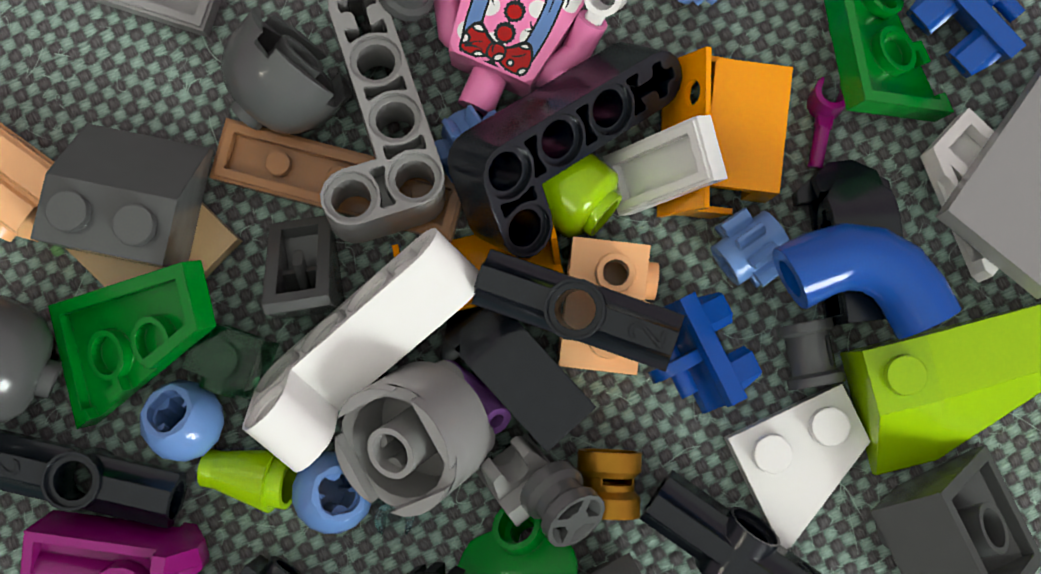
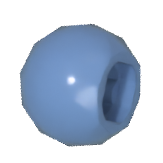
M181 379L158 387L146 399L140 413L141 436L150 449L162 459L187 462L204 456L218 442L224 426L223 406L214 392L202 383Z
M335 451L321 453L310 466L297 473L292 484V503L297 516L310 529L323 534H341L356 527L365 518L371 507V503L361 497L344 476Z

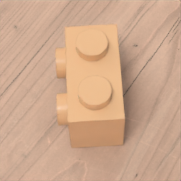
M573 236L570 243L567 275L585 279L596 285L643 301L645 299L655 300L660 268L659 263L649 262L651 245ZM582 290L572 292L566 296L563 302L562 317L567 325L574 329H583L592 322L596 311L593 298L589 293ZM559 338L557 356L559 367L637 375L638 362L578 341Z

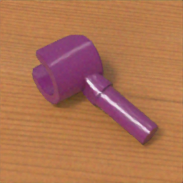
M821 77L807 99V109L815 118V130L807 167L813 169H821L823 167L830 130H832L834 119L846 107L841 88L836 102H830L824 98L822 86L825 77Z

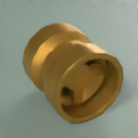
M578 449L577 469L583 475V486L591 487L604 501L605 511L601 520L639 519L641 498L635 492V477L642 472V452L620 449ZM603 479H615V481H603Z

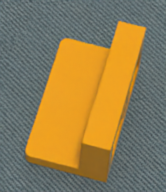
M720 58L716 61L713 67L711 85V118L728 179L712 184L710 187L742 191L741 200L766 203L780 194L793 67Z

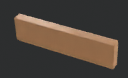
M226 118L209 178L217 182L322 209L320 193L324 182L331 174L350 166L374 160L375 158L371 155L291 134L278 133L264 127L261 130H255L241 121ZM444 175L446 201L442 212L436 219L404 231L421 235L431 228H436L452 243L462 205L454 184L447 175ZM411 178L404 182L399 191L405 196L418 198L428 194L433 185L426 179ZM359 196L350 197L340 204L337 213L357 217L369 208L370 201Z

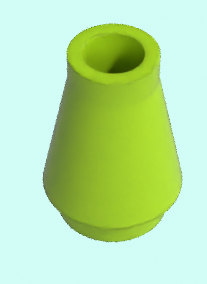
M210 449L200 459L197 481L201 487L214 489L260 511L270 513L275 508L285 510L291 505L292 484L297 473L292 471L267 449L234 451Z

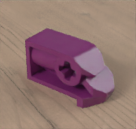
M52 510L24 530L20 574H197L209 562L210 554L205 537L198 525L194 523L184 522L180 527L172 526L165 529L130 520Z

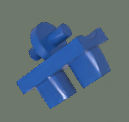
M915 0L906 12L911 21L927 36L932 34L951 16L969 33L945 54L948 61L965 78L978 73L994 62L999 64L1011 59L1026 46L1024 41L992 8L994 6L1011 23L1025 11L1017 0Z
M693 292L664 306L663 308L684 314L685 318L666 372L655 368L648 372L653 384L671 377L681 399L693 394L702 414L723 406H734L748 398L744 389L761 375L762 370L753 352L745 346L725 353L715 331L733 323V312L724 295L717 292L697 297L696 293Z

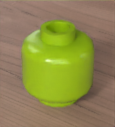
M593 153L542 184L552 214L554 228L568 238L577 237L584 232L590 237L594 236L610 219L622 200V196L616 192L619 182L618 174Z

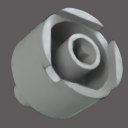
M446 360L437 361L436 363L415 361L400 366L356 393L343 404L338 418L343 416L342 433L335 436V453L344 476L361 497L371 504L379 499L395 507L390 512L391 514L412 517L430 511L481 467L487 453L494 447L495 433L489 424L480 398L464 380L463 373L457 365Z

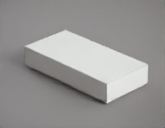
M711 115L694 116L603 156L604 162L618 174L619 182L616 192L622 196V200L617 207L618 216L641 212L728 179Z

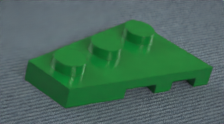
M824 0L829 23L828 28L834 47L840 77V88L844 96L846 111L936 122L954 113L945 92L934 95L922 69V66L931 62L922 40L912 42L897 13L903 8V0Z
M201 260L180 262L48 305L76 429L96 425L217 326Z

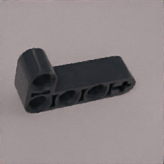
M625 42L613 44L466 130L456 138L449 150L448 168L469 227L474 235L517 258H530L543 250L551 238L553 221L542 184L666 107L677 95L682 81V69L678 58L671 52Z

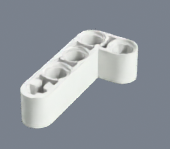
M431 228L421 234L283 354L265 372L254 390L242 429L292 471L297 473L310 466L331 441L335 432L338 413L343 404L350 397L371 385L459 311L475 294L474 285L479 270L436 228Z

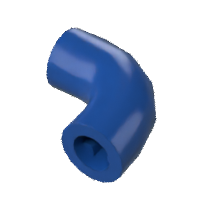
M839 223L803 233L774 248L772 252L773 261L782 283L793 300L801 308L808 309L835 294L845 291L863 292L872 297L881 308L898 340L928 330L950 319L962 310L946 278L921 247L883 227Z

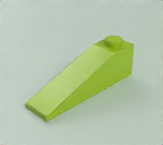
M1041 303L924 331L900 340L896 338L840 352L855 411L871 441L866 447V453L873 475H880L938 460L1041 393Z

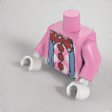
M434 0L433 5L438 38L449 49L451 65L458 70L470 74L458 103L464 108H467V105H472L476 111L485 116L488 112L496 109L504 89L524 97L538 89V87L540 88L591 58L608 25L605 17L620 10L627 3V0H615L613 5L603 4L600 0Z

